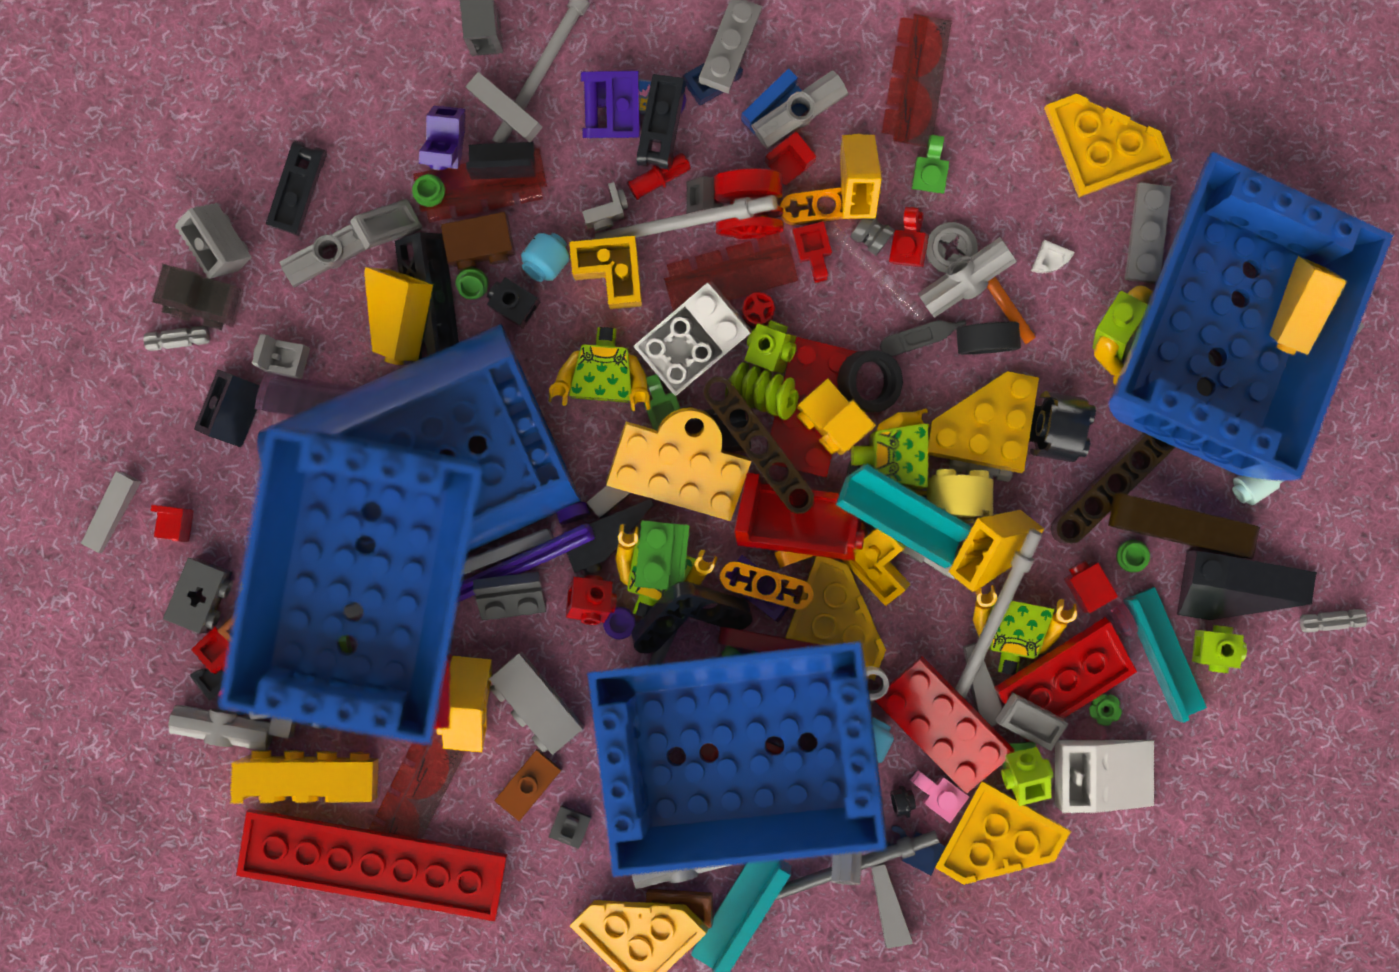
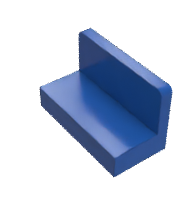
M789 68L742 112L741 121L755 136L752 124L788 101L792 94L802 91L796 85L798 77ZM797 103L791 107V110L796 116H802L808 108L804 104Z

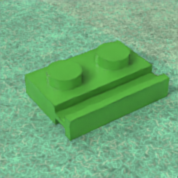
M641 520L635 587L668 590L674 584L684 582L689 525Z

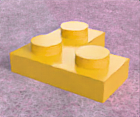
M877 528L864 538L863 549L856 550L855 561L841 559L885 606L906 591L911 585L890 562L891 559L905 549L906 545Z

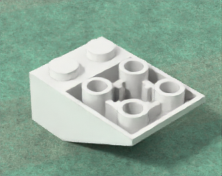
M711 281L706 283L633 347L670 391L677 396L746 338L752 329Z
M1058 740L1055 744V806L1062 813H1098L1154 806V740Z

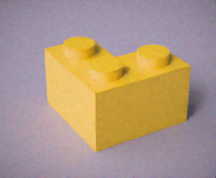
M635 236L569 242L572 275L575 281L606 278L610 310L642 307Z
M826 379L797 406V409L800 411L797 415L798 419L806 428L811 430L814 427L822 435L819 441L831 455L835 452L840 456L843 455L875 426L853 400L849 402L829 379Z
M452 656L450 664V729H437V735H442L443 749L483 751L487 732V703L492 684L489 680L492 676V659Z

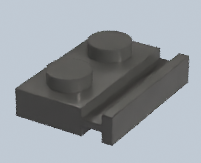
M539 571L473 580V591L476 595V602L482 621L546 612V601Z

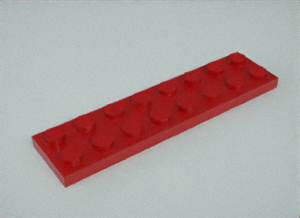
M249 809L246 811L236 876L496 921L508 854Z

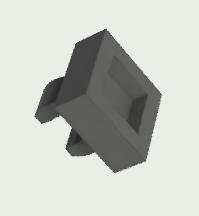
M702 176L687 182L686 214L723 206L722 203L714 202L713 177Z
M561 805L549 838L579 849L591 816Z

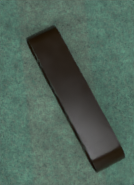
M722 376L709 378L703 388V394L707 402L791 512L797 514L807 512L814 503V494L733 384ZM715 382H723L728 388L727 396L722 400H714L709 395L710 386ZM741 408L746 411L748 419L743 426L735 427L731 425L729 416L733 410ZM757 435L764 436L767 440V447L761 453H754L749 448L750 440ZM776 462L785 463L787 467V473L781 479H773L769 475L770 467ZM795 489H803L807 495L805 502L798 506L792 505L789 501L790 493Z
M1142 433L1054 519L1051 524L1053 538L1063 544H1073L1082 540L1111 511L1114 494L1128 495L1175 447L1168 443L1163 447L1159 446L1154 437ZM1135 452L1140 453L1144 458V465L1140 470L1136 469L1131 463V457ZM1111 475H1116L1121 481V488L1117 492L1111 491L1108 487V479ZM1089 497L1095 499L1098 503V510L1094 515L1088 514L1084 507L1085 501ZM1066 520L1071 521L1075 526V532L1070 538H1066L1061 532V526Z
M1120 493L1114 494L1108 526L1231 556L1237 555V557L1254 559L1260 530L1259 526Z

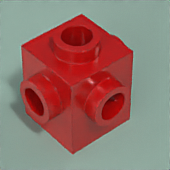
M588 575L584 578L573 577L568 586L565 618L581 620V623L586 625L604 623L609 614L614 613L616 608L617 594L612 593L613 582L604 581L602 577L596 575Z

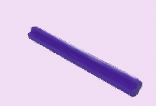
M583 524L461 581L457 603L475 595L473 580L521 574L594 540L595 535L591 526Z

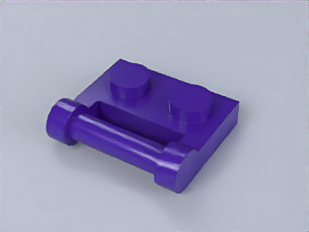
M580 71L581 82H584L585 128H582V138H640L639 71ZM606 81L607 127H598L597 82Z

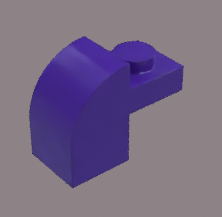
M433 105L426 117V141L419 150V164H426L436 170L459 168L465 134V109Z

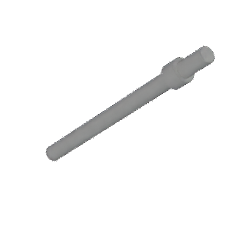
M570 0L567 7L569 9L514 101L523 110L527 107L580 15L584 16L590 5L589 0ZM503 121L492 141L495 143H506L513 128Z
M774 195L751 200L749 197L737 199L734 201V204L598 232L595 234V239L635 236V238L734 217H737L739 220L751 218L754 216V213L776 209L777 199Z
M1034 529L1029 530L1021 550L1015 552L1010 563L1012 569L955 689L964 699L1024 573L1030 571L1034 562L1032 556L1042 537V534Z

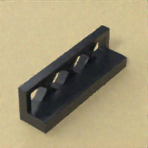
M418 232L394 240L398 271L433 285L422 342L426 343L427 356L458 343L449 265L442 233ZM412 244L414 256L410 261L407 246ZM421 349L418 360L422 359Z

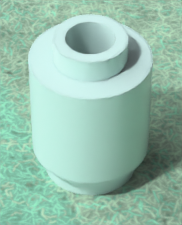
M1239 475L1233 480L1234 487L1232 490L1241 503L1255 505L1279 489L1280 483L1283 481Z

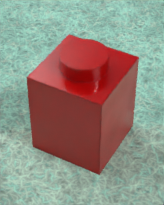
M1084 560L1069 569L1071 574L1064 578L1084 613H1091L1118 597L1099 563L1091 562L1088 564Z

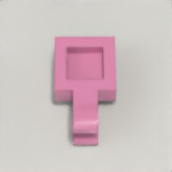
M917 769L910 779L913 784L927 793L922 802L949 823H951L969 799L967 794L942 775L935 783Z

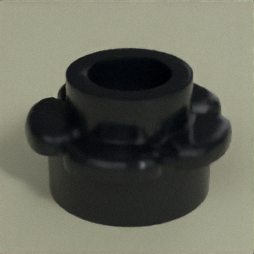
M899 786V789L890 792L893 810L897 817L905 815L906 818H909L911 810L916 809L914 794L912 790L907 791L904 786Z

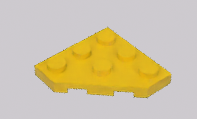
M1074 94L1047 104L1044 107L1078 198L1172 162L1161 131L1130 120V117L1113 109L1096 105L1088 101L1089 99L1084 96Z
M1007 371L932 420L928 436V455L1023 473L1039 377Z
M816 556L806 580L813 589V600L806 608L795 609L785 638L822 645L861 642L866 667L879 668L886 649L849 566L828 557ZM802 591L800 599H805L807 593ZM876 674L869 675L867 678L875 681Z
M981 781L935 868L961 884L966 885L1025 868L1047 864L1057 859L1071 830L1027 805L1019 806L1015 798L987 782Z
M594 900L570 924V927L615 972H666L706 935L709 929L686 905Z

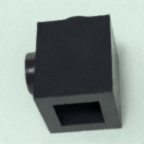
M504 277L501 283L496 281L487 295V298L490 299L487 305L492 310L524 329L540 304V300L536 296Z

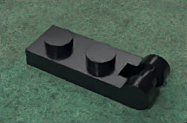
M652 75L637 152L638 166L648 167L650 164L659 165L660 169H671L674 157L673 150L687 83L684 78ZM653 142L661 143L660 152L652 151Z
M293 141L266 221L268 227L296 236L300 235L320 171L327 157V150L318 147L315 149L307 148L305 143ZM302 159L309 161L307 169L298 167Z

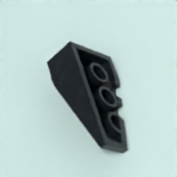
M1187 551L1177 615L1204 620H1216L1311 605L1317 572L1201 551Z

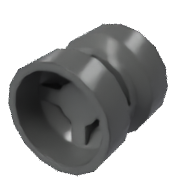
M877 216L876 218H863L850 237L857 243L863 242L867 245L868 251L877 256L895 230L888 224L882 225L878 222Z

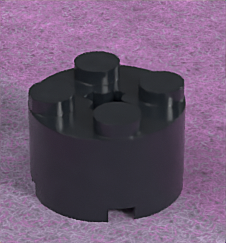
M1049 391L1041 393L1039 398H1044L1041 406L1035 405L1029 442H1035V449H1030L1033 456L1067 462H1075L1079 457H1086L1090 449V439L1087 438L1089 425H1092L1095 420L1096 407L1090 405L1086 398Z

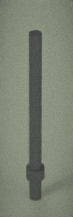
M933 830L911 839L909 836L896 840L897 844L886 847V850H877L863 855L861 870L901 856L905 859L916 855L915 851L939 843L936 831ZM832 867L787 882L775 901L830 882Z

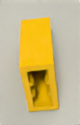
M842 135L840 169L843 219L876 218L881 185V170L875 135Z
M1298 256L1270 332V336L1278 343L1276 347L1292 355H1295L1297 351L1308 355L1346 281L1329 268Z
M365 267L364 277L372 352L384 356L385 362L395 365H404V361H418L433 285L392 269Z
M1021 510L977 518L948 572L971 592H974L1012 567L1010 563L1016 551L1021 550L1030 529H1034L1042 534L1045 528Z

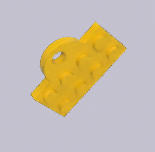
M681 408L667 415L657 430L625 421L608 473L606 486L731 521L745 482L746 473H748L752 461L749 457L722 450L720 429L716 421L709 414L696 408ZM692 418H698L703 422L701 431L696 434H690L685 430L686 422Z

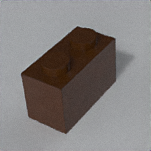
M505 212L441 224L447 261L452 268L457 267L458 271L470 267L476 268V263L488 260L491 265L502 264L509 261V256L515 255L509 219Z

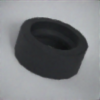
M1018 322L981 323L961 326L956 329L958 354L998 353L1021 348Z
M879 350L858 351L847 357L841 365L837 377L838 390L849 402L853 400L863 412L885 411L895 404L901 394L903 386L902 370L898 362L886 352ZM866 362H874L879 365L884 377L882 392L877 399L870 401L860 396L856 385L858 370Z

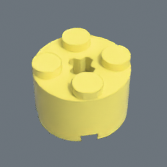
M952 469L936 470V475L928 478L927 500L966 524L974 523V517L993 515V479L989 478V471L972 470L969 471V475H956V470Z

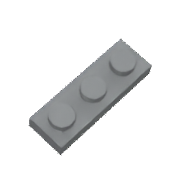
M730 0L700 73L698 83L729 94L761 14V5L747 0Z
M1141 182L1136 185L1125 280L1157 283L1161 273L1171 186Z

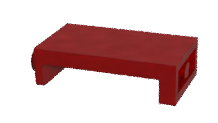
M746 473L734 530L738 546L855 561L856 550L863 549L865 530L860 529L861 519L836 505L840 493L812 490L814 494L812 507L807 512L797 514L791 512L771 485L761 484L760 474ZM793 490L789 496L790 503L795 506L803 504L807 498L805 490Z

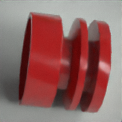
M738 169L718 173L714 176L715 200L729 205L734 204V201L747 197L754 200L774 195L778 200L783 195L782 173L769 169ZM777 205L776 209L754 213L753 217L741 220L737 217L724 219L716 223V234L737 239H758L779 234L784 230V222L777 218L783 215V208Z

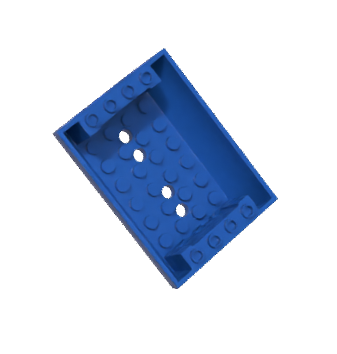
M1212 152L1204 162L1109 401L1111 413L1119 422L1234 474L1277 481L1302 479L1393 234ZM1298 256L1329 268L1346 281L1308 355L1299 351L1295 355L1286 353L1276 347L1278 343L1270 336ZM1245 262L1255 267L1256 275L1254 278H1248L1244 274L1243 264ZM1233 291L1243 295L1245 303L1242 308L1233 304L1231 299ZM1210 350H1216L1220 353L1222 363L1219 367L1210 363L1208 358ZM1199 379H1207L1212 384V392L1209 396H1203L1198 392L1197 382Z
M502 323L260 430L257 436V448L261 466L268 428L276 427L316 430L433 453H439L442 449H450L456 454L457 458L480 465L482 470L466 553L550 517L570 505L582 502ZM474 435H481L488 442V448L482 454H475L469 449V440ZM367 502L363 506V514L369 520H378L382 514V509L376 502ZM362 535L357 540V548L362 553L370 554L375 550V541L368 535Z
M280 427L268 428L219 708L430 745L482 467L454 456L322 431ZM376 502L380 505L382 514L378 520L372 521L364 516L363 506L365 503ZM362 535H368L375 541V550L370 554L362 553L357 548V540ZM350 602L359 603L363 608L362 618L358 620L349 619L345 614L346 604ZM345 635L352 636L357 642L356 651L352 653L343 652L339 647V639Z
M861 642L588 673L613 877L886 850L883 799L867 670ZM803 733H812L817 738L818 743L814 749L805 750L799 745L798 739ZM777 736L783 740L784 750L781 753L773 754L767 750L766 740L769 737ZM712 743L718 748L719 755L717 759L708 761L702 757L701 747L704 744ZM672 747L682 748L686 754L685 762L682 764L671 762L668 757L669 749Z

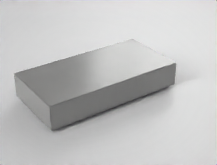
M408 199L356 215L350 220L365 249L416 233L423 227Z
M1012 693L995 719L999 725L1050 751L1068 726V723L1063 718L1015 693Z

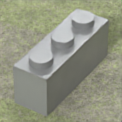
M523 652L516 655L489 678L493 684L490 686L493 694L501 702L505 699L514 709L511 712L513 718L520 726L524 727L527 725L535 734L532 740L542 752L548 750L553 755L585 727Z

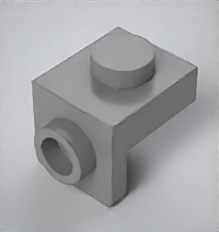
M614 182L608 184L613 202L582 211L588 229L594 228L596 232L613 227L614 221L625 218L623 209L629 208L623 189L616 190Z
M260 334L258 343L254 348L252 364L270 374L302 379L310 348L302 344L280 341L269 335Z

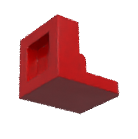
M795 131L765 156V163L770 170L782 173V184L787 186L812 166L817 156L797 131Z
M151 505L150 511L157 512L155 538L189 542L194 510Z

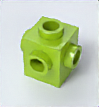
M771 320L768 326L757 323L756 328L752 329L748 336L747 346L749 348L744 361L773 372L784 373L787 362H790L795 355V340L797 336L787 333L788 326Z
M1213 625V631L1195 629L1192 662L1209 665L1208 671L1229 673V667L1241 668V661L1245 660L1247 654L1246 642H1243L1244 635L1233 634L1234 627Z
M1038 747L1019 750L1005 755L1006 769L1001 771L1006 789L1012 788L1019 806L1051 798L1052 767L1048 759L1042 758Z

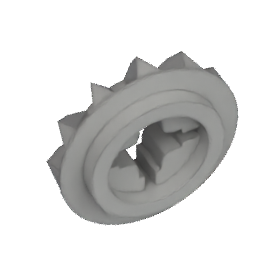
M956 222L941 224L929 235L926 250L928 261L938 272L946 273L947 268L955 260L963 257L962 255L973 256L978 252V244L973 232L965 225ZM958 237L956 249L960 251V254L953 253L951 257L945 260L946 249L942 244H950Z

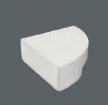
M1044 240L1031 271L1036 273L1054 272L1069 262L1074 251Z

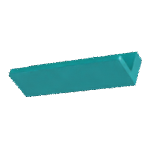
M863 465L845 478L836 503L837 506L943 568L953 564L959 542L965 540L972 529L970 525L869 465Z
M1151 587L1123 599V602L1174 720L1184 723L1190 720L1189 715L1206 709L1207 706L1155 587Z
M784 860L746 863L714 914L712 927L696 943L691 955L712 968V972H730L791 876L792 865Z

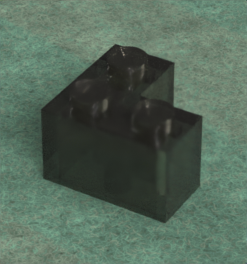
M163 264L152 302L162 306L161 312L171 315L173 318L191 322L192 317L204 320L203 326L222 331L223 325L234 327L244 290L231 284L205 278L189 270Z

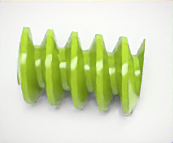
M742 362L728 379L750 408L756 407L760 412H767L772 416L779 415L783 420L789 419L796 410L799 394L794 389L795 380L793 378H787L784 382L783 376L779 373L772 378L770 370H764L761 374V369L758 366H753L750 369L747 362ZM726 386V389H725V397L727 396V393H728V388H727V386Z

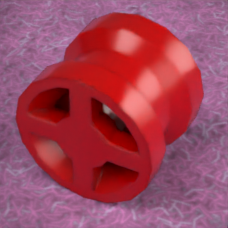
M762 292L752 293L747 296L742 307V315L747 324L751 327H756L757 323L768 325L770 320L773 319L775 305L770 296Z

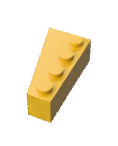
M252 750L251 755L232 762L230 803H243V800L250 796H259L260 803L284 801L286 796H292V801L295 803L319 801V797H325V802H372L378 796L379 758H370V753L351 752L350 758L337 757V752L320 751L317 752V757H304V751L299 750L284 751V756H271V750Z

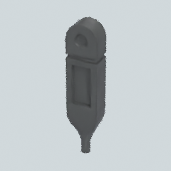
M938 320L900 332L899 334L887 336L880 344V351L886 352L893 357L940 342L958 327L965 326L966 322L965 320L956 323Z

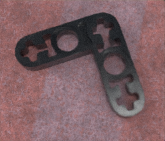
M679 582L671 586L633 628L631 636L634 649L639 653L647 654L660 649L688 617L719 627L740 630L749 626L753 617L748 602L743 599L691 582ZM718 604L713 608L704 609L707 605ZM664 616H673L667 620H658Z

